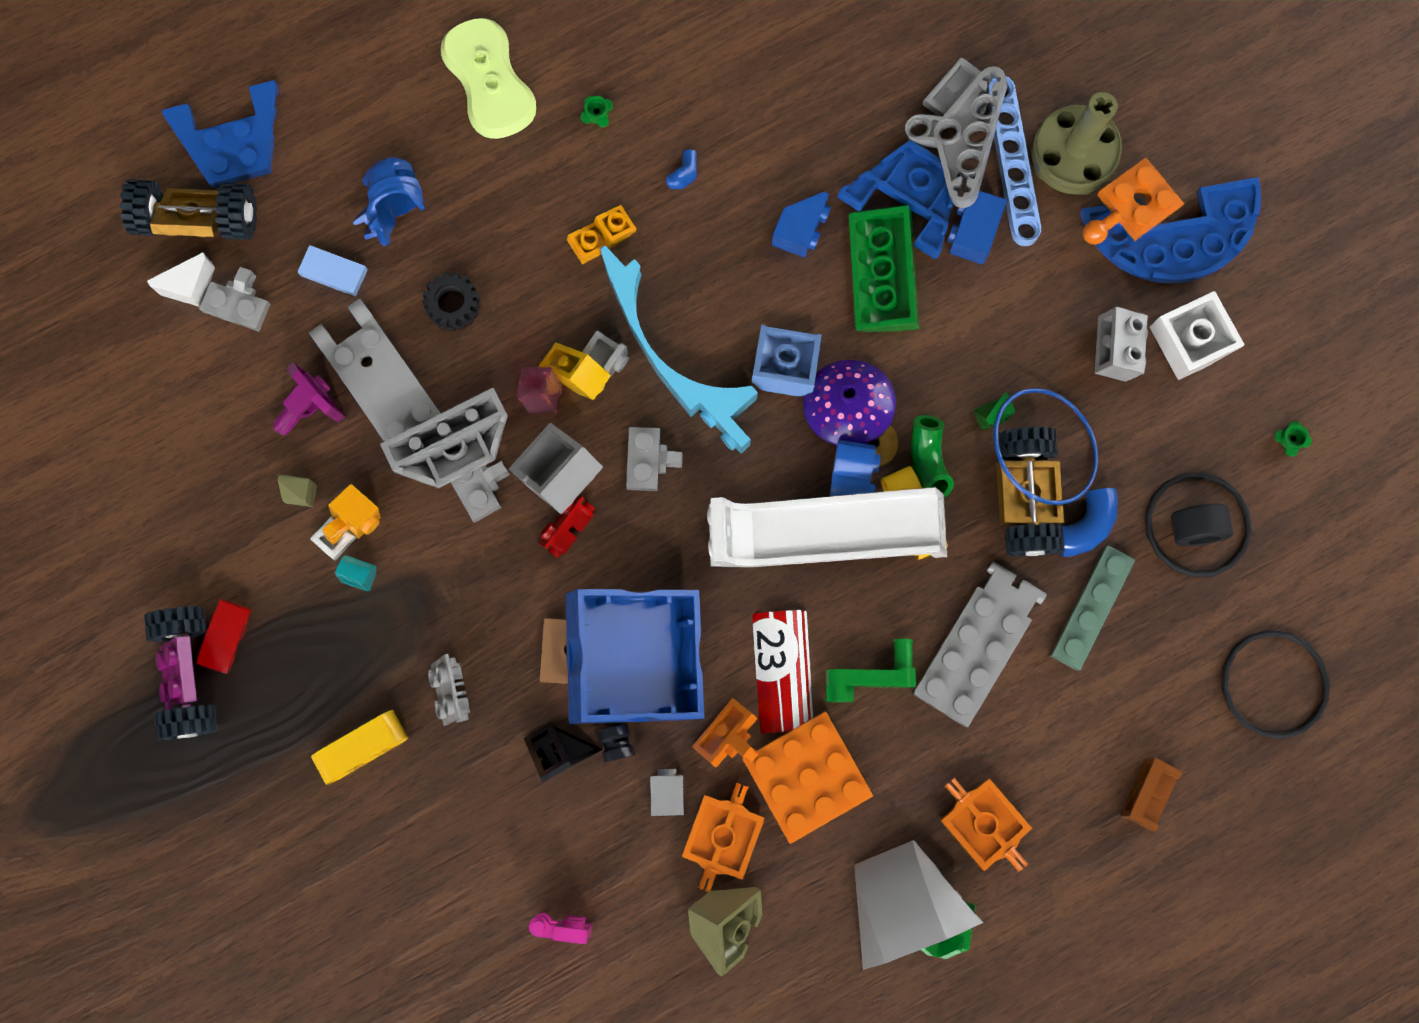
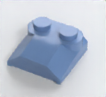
M761 324L752 383L763 391L792 396H804L807 393L813 392L822 334L815 335L767 327Z

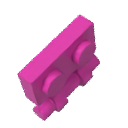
M542 912L532 918L529 923V931L536 937L552 938L554 941L587 944L591 938L593 923H585L586 917L577 915H566V918L556 921L552 920L548 913Z

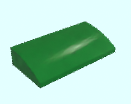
M909 205L849 213L856 331L888 332L920 329L915 249L913 246V219Z

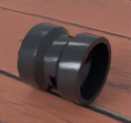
M628 724L597 731L598 739L604 746L602 753L604 763L635 755L633 745L628 741V735L630 734Z

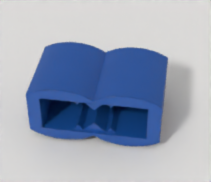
M838 440L829 497L875 493V485L870 484L872 472L878 473L881 454H875V445Z

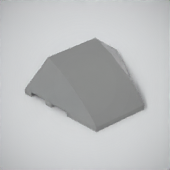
M914 840L854 864L863 970L896 960L947 940L983 923L981 918L970 909L958 891L953 889L941 875L940 870Z

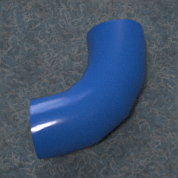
M1102 488L1085 493L1087 504L1083 518L1075 524L1063 526L1064 552L1060 553L1061 557H1070L1091 551L1109 536L1117 520L1118 495L1116 488Z

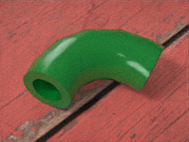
M920 415L914 419L910 447L913 469L922 488L936 487L944 494L945 498L954 487V481L947 472L942 457L941 444L945 425L937 417Z

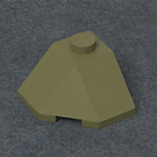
M757 887L710 891L688 908L690 934L716 973L720 976L725 975L744 958L749 947L744 942L751 926L758 927L762 918L761 889Z

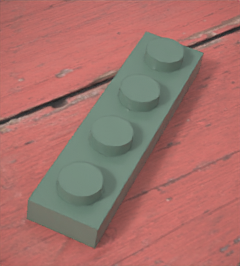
M1108 545L1103 548L1050 657L1076 671L1081 670L1135 559Z

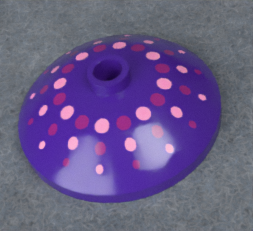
M841 360L823 367L816 373L813 392L804 395L803 408L806 421L812 431L827 443L837 446L838 440L869 444L884 434L890 426L895 414L896 397L891 382L881 370L863 361ZM846 392H853L855 396L846 398L844 394Z

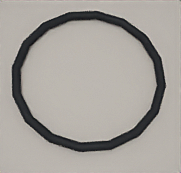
M1184 473L1166 481L1152 496L1145 516L1147 538L1156 556L1172 570L1191 577L1216 576L1233 568L1246 553L1252 535L1250 511L1241 494L1225 480L1207 473ZM1185 479H1205L1221 485L1236 498L1244 514L1245 535L1240 550L1227 564L1214 570L1192 571L1176 565L1162 553L1153 536L1152 515L1157 500L1170 486Z
M1266 630L1248 635L1232 648L1223 666L1222 691L1228 709L1242 726L1262 737L1285 739L1306 732L1320 720L1329 702L1330 679L1323 659L1308 642L1290 632ZM1268 636L1288 638L1304 647L1317 662L1323 679L1322 700L1315 715L1300 728L1286 732L1262 730L1246 721L1235 708L1228 689L1229 669L1237 653L1251 641Z

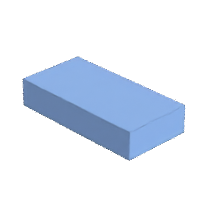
M309 245L299 267L298 274L304 278L356 297L368 269L364 265Z

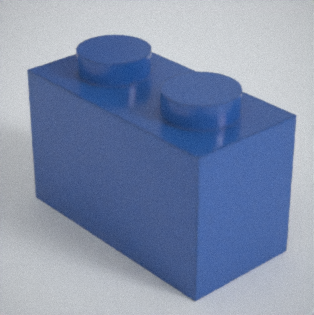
M979 191L975 203L967 208L958 207L956 214L960 215L961 219L959 225L953 224L947 239V242L952 243L949 254L983 265L989 255L1007 200Z

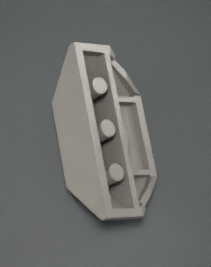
M491 388L380 445L394 473L440 488L496 459L508 415L494 388Z

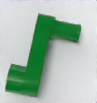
M893 639L894 667L891 670H826L825 702L853 703L854 687L915 688L916 668H913V639Z

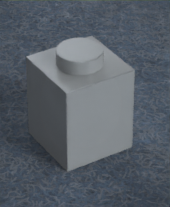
M657 769V776H650L651 816L684 815L683 775H677V769Z

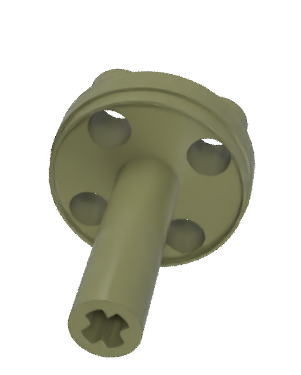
M1107 92L1096 93L1091 97L1087 106L1070 105L1063 107L1043 121L1033 139L1031 148L1032 168L1036 177L1055 190L1076 195H1091L1111 178L1118 167L1122 153L1121 136L1117 126L1112 121L1118 109V103L1113 95ZM1058 121L1065 122L1069 128L1061 127ZM1100 137H1105L1109 143L1101 142L1099 140ZM1043 159H1051L1055 166L1047 165ZM1083 173L1091 174L1095 181L1086 179Z

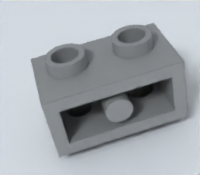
M1115 307L1098 316L1095 374L1125 382L1144 374L1147 362L1145 357L1146 339L1148 337L1147 315Z

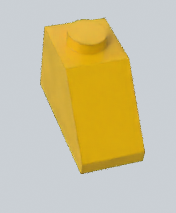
M559 343L553 345L538 366L575 393L594 400L603 391L605 383L611 376L588 354Z

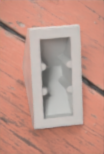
M201 253L155 276L147 282L161 296L200 307L215 266L204 253Z

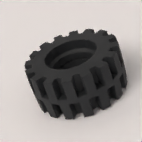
M448 272L443 273L441 278L438 275L433 277L435 281L433 283L428 282L426 285L428 289L423 291L424 300H422L430 320L435 325H438L439 328L443 330L447 328L449 331H455V328L463 330L466 324L470 326L473 323L472 319L474 317L477 318L479 314L478 309H480V298L472 282L464 275L461 277L459 273L453 272V275H450ZM451 291L461 293L464 297V303L459 310L447 313L440 309L439 301L444 294Z

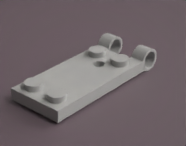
M360 298L347 307L362 329L338 345L322 324L309 332L384 442L441 414ZM371 357L372 364L369 367L362 366L363 358Z

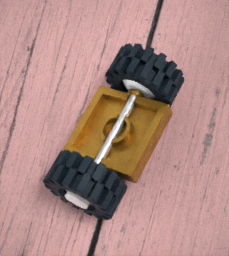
M129 179L122 186L124 192L120 194L122 202H120V208H122L120 216L121 219H124L123 227L126 228V232L130 233V235L157 236L160 234L168 236L214 237L218 229L221 232V237H224V239L251 240V237L254 236L253 231L256 230L255 222H257V216H255L257 206H255L256 196H253L254 190L251 189V185L224 183L220 185L221 188L218 190L167 188L164 196L163 192H160V185H157L158 182L154 180Z
M1033 426L1032 428H1012L1011 430L1000 432L999 447L1002 458L1017 482L1036 496L1048 500H1062L1060 461H1039L1048 460L1058 455L1056 429ZM997 462L1000 525H1018V527L1012 526L1005 529L1006 554L1014 557H1035L1064 552L1063 526L1060 525L1064 523L1063 505H1049L1028 497L1009 480L1000 463Z

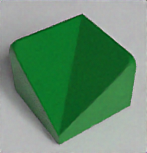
M1004 392L1000 399L974 410L981 430L994 427L995 418L1000 407L1009 398L1007 392ZM1012 402L1003 411L999 424L1010 420L1016 412Z

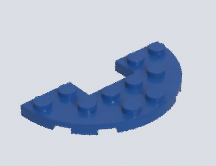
M1259 177L1200 187L1196 194L1202 217L1159 224L1136 241L1118 223L1108 230L1106 239L1095 246L1118 268L1144 280L1158 283H1185L1207 277L1231 262L1250 240L1261 208ZM1141 198L1135 199L1139 205H1143ZM1106 205L1084 208L1080 212L1084 226L1092 220L1101 221L1111 214Z

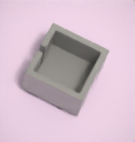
M549 423L512 464L509 470L530 490L562 514L595 478L603 466L582 445L552 423Z

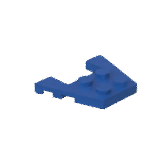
M275 80L249 87L255 110L254 116L197 131L192 108L188 103L162 110L163 116L213 189L220 187L224 183L233 184L271 173L275 138L273 128L274 120H276L277 109L275 107L276 96L279 94V87Z
M910 140L881 160L879 165L861 174L852 184L841 188L837 198L860 212L874 191L879 189L902 205H909L910 210L929 221L913 246L937 260L942 250L953 203L948 192L940 158Z

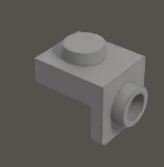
M599 331L595 332L582 351L611 375L610 378L615 371L620 373L629 359L627 357L626 345L623 343L617 344Z

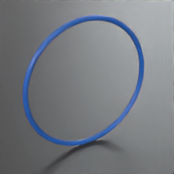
M1042 388L1023 389L1006 399L995 418L993 440L998 461L1009 480L1028 497L1049 505H1064L1082 497L1095 479L1098 467V450L1093 431L1080 410L1060 394ZM1026 393L1051 395L1067 404L1083 422L1093 448V469L1086 486L1075 496L1064 500L1041 498L1020 485L1008 470L1000 452L998 427L1006 406L1018 396Z

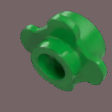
M600 96L586 97L584 100V112L580 115L581 121L584 124L591 122L598 124L599 127H606L609 124V112L613 109L612 101ZM596 109L600 111L598 114L594 113Z
M1298 421L1289 422L1287 428L1278 430L1274 434L1275 441L1281 443L1285 449L1284 453L1289 457L1296 456L1298 450L1303 447L1307 448L1312 444V438L1309 436L1308 430ZM1291 436L1295 437V441L1291 440Z

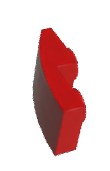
M221 599L208 627L196 664L227 674L232 668L239 641L244 638L252 609Z

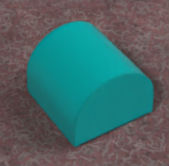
M345 555L340 560L335 574L340 582L364 591H370L376 576L377 567L376 565Z

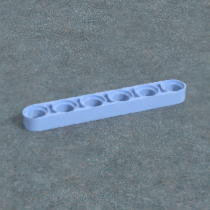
M1006 76L1008 95L1004 97L1000 113H1009L1013 117V123L1003 125L998 120L993 138L1004 198L1007 200L1006 208L1011 236L1018 245L1030 246L1036 242L1041 233V223L1014 82ZM993 78L988 85L989 94L991 95L994 82H998L996 78ZM987 104L990 114L994 107L991 104ZM1007 140L1015 141L1019 147L1018 151L1015 153L1006 152L1003 148V142ZM1018 168L1023 172L1024 178L1021 181L1011 180L1008 176V170ZM1017 196H1023L1028 200L1029 207L1024 210L1018 209L1014 206L1013 199ZM1023 224L1030 225L1034 230V236L1030 238L1022 237L1019 234L1018 227Z

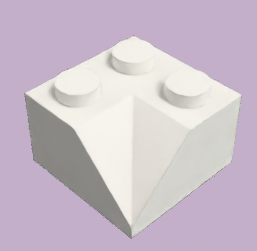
M1215 291L1160 316L1150 326L1155 339L1178 380L1213 364L1244 346L1241 337Z

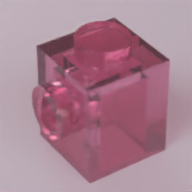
M522 367L516 395L529 413H558L563 385L551 367Z

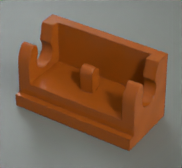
M1146 758L1120 816L1152 832L1157 831L1159 819L1177 779L1181 777L1183 772L1157 758Z

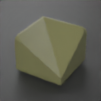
M278 475V484L284 503L307 507L314 506L317 491L315 482L309 478Z

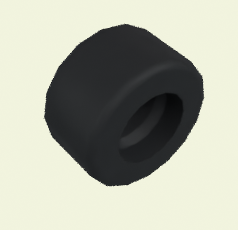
M1226 504L1197 505L1178 510L1171 515L1174 539L1178 546L1212 544L1229 539L1234 535L1229 508Z

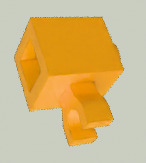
M350 484L328 505L330 513L335 519L322 529V532L324 533V538L332 545L347 530L359 539L364 533L368 535L373 532L379 525V519L381 518L379 508Z

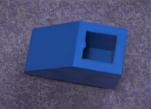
M822 192L785 207L774 231L772 246L806 258L809 249L815 250L821 234L816 232L820 222L826 223L831 210V206L827 205L829 194Z

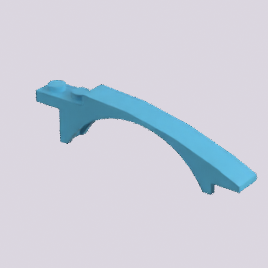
M604 245L600 250L611 287L630 331L654 371L690 417L701 410L700 417L710 428L716 426L723 434L720 438L730 450L733 451L736 448L742 454L750 447L751 439L733 420L757 400L758 392L752 386L721 388L700 384L678 374L667 366L648 344L637 318L636 299L642 276L640 272L641 266L634 259L625 267Z

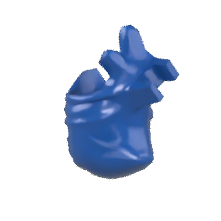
M398 157L384 158L374 163L367 170L362 183L368 188V206L354 218L353 223L358 225L365 222L369 229L365 231L364 238L378 237L379 242L385 247L390 244V234L395 226V217L404 215L417 206L421 212L425 209L422 197L423 192L418 180L415 178L413 167L408 161Z

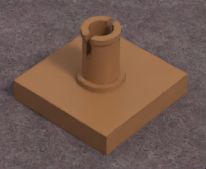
M544 619L540 682L568 684L566 620Z

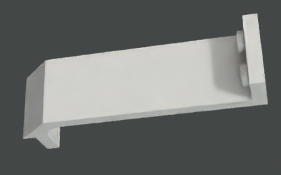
M936 487L754 504L734 503L719 497L711 498V504H709L707 510L710 530L708 551L711 566L763 567L930 554L934 558L947 557L944 494Z

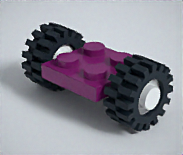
M204 607L165 608L164 610H155L154 612L144 614L146 640L149 642L169 641L159 647L160 651L156 653V666L159 671H162L163 683L159 686V695L161 702H165L166 707L165 711L154 714L157 740L189 738L217 732L215 705L193 707L190 704L197 701L190 638L199 637L207 633Z

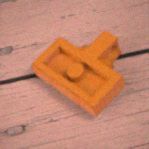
M732 698L691 747L716 768L727 755L733 758L737 752L748 762L752 763L759 753L747 743V740L751 737L747 731L758 718Z

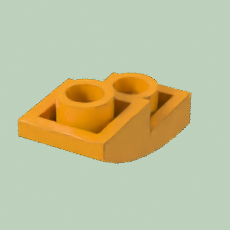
M619 205L596 216L594 223L568 234L567 241L580 262L584 264L600 256V249L604 245L610 250L635 233L637 229L622 205Z

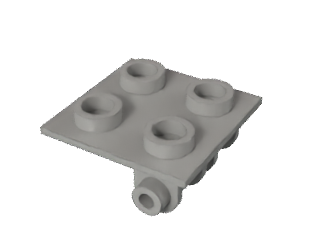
M448 654L433 662L431 669L428 671L430 685L432 688H436L438 698L435 701L436 715L439 720L442 719L443 726H447L455 721L458 723L469 720L468 714L471 713L467 697L457 698L467 694L466 691L456 692V687L465 685L464 681L454 683L456 680L463 679L461 665L456 662V658H449Z

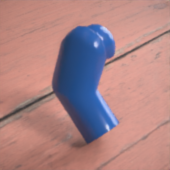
M695 150L683 151L682 166L667 175L666 184L670 189L680 190L695 181L697 177V152Z

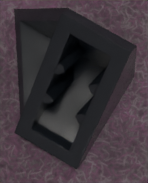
M552 722L524 737L542 782L550 781L603 750L553 726Z

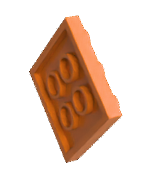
M826 711L757 749L756 751L759 754L752 763L748 762L744 757L742 758L789 844L873 797L872 792Z

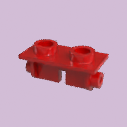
M577 496L573 503L557 517L554 523L549 522L540 533L542 539L538 545L546 549L552 546L548 552L556 558H559L561 554L565 555L577 539L575 535L568 531L571 526L582 532L594 516L592 512L595 510V507L586 501L581 505L585 499L582 496Z

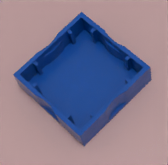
M577 589L565 594L569 724L704 719L703 672L699 661L701 637L699 590H655L636 593L622 589Z

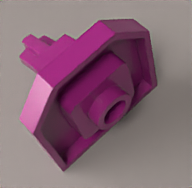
M294 362L286 367L298 385L284 400L283 405L286 408L273 422L274 431L283 436L289 434L301 418L310 417L319 408L338 423L345 418L327 393L331 388L319 375L314 378Z

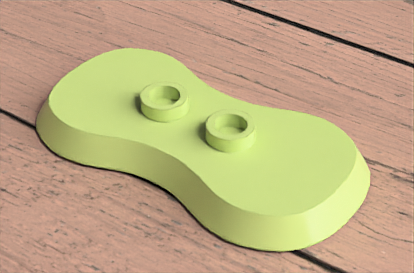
M478 18L463 22L449 30L441 42V57L446 67L461 81L466 91L468 117L473 128L482 136L493 139L504 138L526 128L536 115V100L530 88L518 78L511 66L509 42L503 28L493 20Z

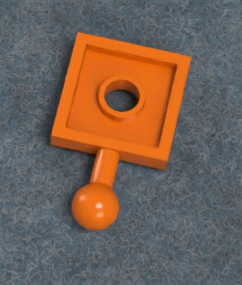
M1144 158L1100 190L1097 196L1110 210L1111 214L1101 221L1092 220L1088 222L1083 228V237L1089 244H1100L1106 239L1108 230L1120 223L1133 240L1136 241L1179 210L1184 203L1150 161ZM1140 193L1144 195L1147 199V205H1139L1134 199V194Z

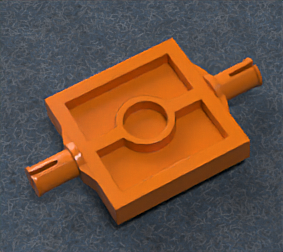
M955 777L951 779V783H947L944 787L949 790L957 801L953 808L939 821L982 871L987 870L994 862L1005 857L1015 867L1017 872L1026 867L1028 862L1025 861L1015 848L1018 846L1020 839L1033 828L990 778L985 779L975 789L967 792Z
M735 783L730 801L717 800L704 795L682 857L697 862L705 869L698 888L703 890L706 880L709 878L705 888L707 892L711 891L717 874H728L743 880L765 817L749 812L742 806L749 787L743 785L741 793L737 797L741 787L739 783Z

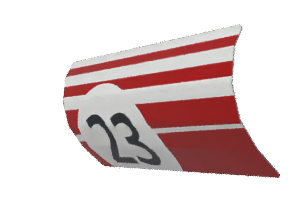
M794 610L754 613L752 619L760 733L789 732L813 718L807 612Z

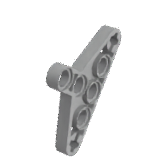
M993 66L984 69L943 117L918 114L908 119L905 124V131L909 141L912 140L923 147L938 148L951 201L960 208L971 206L975 203L979 194L1007 89L1005 73L999 67ZM996 78L998 82H994L991 95L989 94L987 83H991L992 79ZM983 104H991L994 107L993 111L988 115H979L977 113L978 108ZM924 124L927 126V131L923 135L915 136L912 134V129L916 125ZM946 128H955L957 130L956 135L951 139L940 137L941 132ZM983 131L986 133L983 141L979 143L970 141V136L974 132ZM974 158L979 161L978 166L973 170H964L962 168L963 163L967 159ZM963 179H966L968 192H965L963 197H959L958 192H961L964 187Z

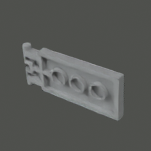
M994 561L991 562L987 569L991 576L983 589L980 587L975 588L912 693L966 728L971 724L1030 625L1032 619L1027 617L1033 605L1035 602L1042 604L1047 596L1045 592L1024 579L1015 588L1012 586V583L1017 575Z

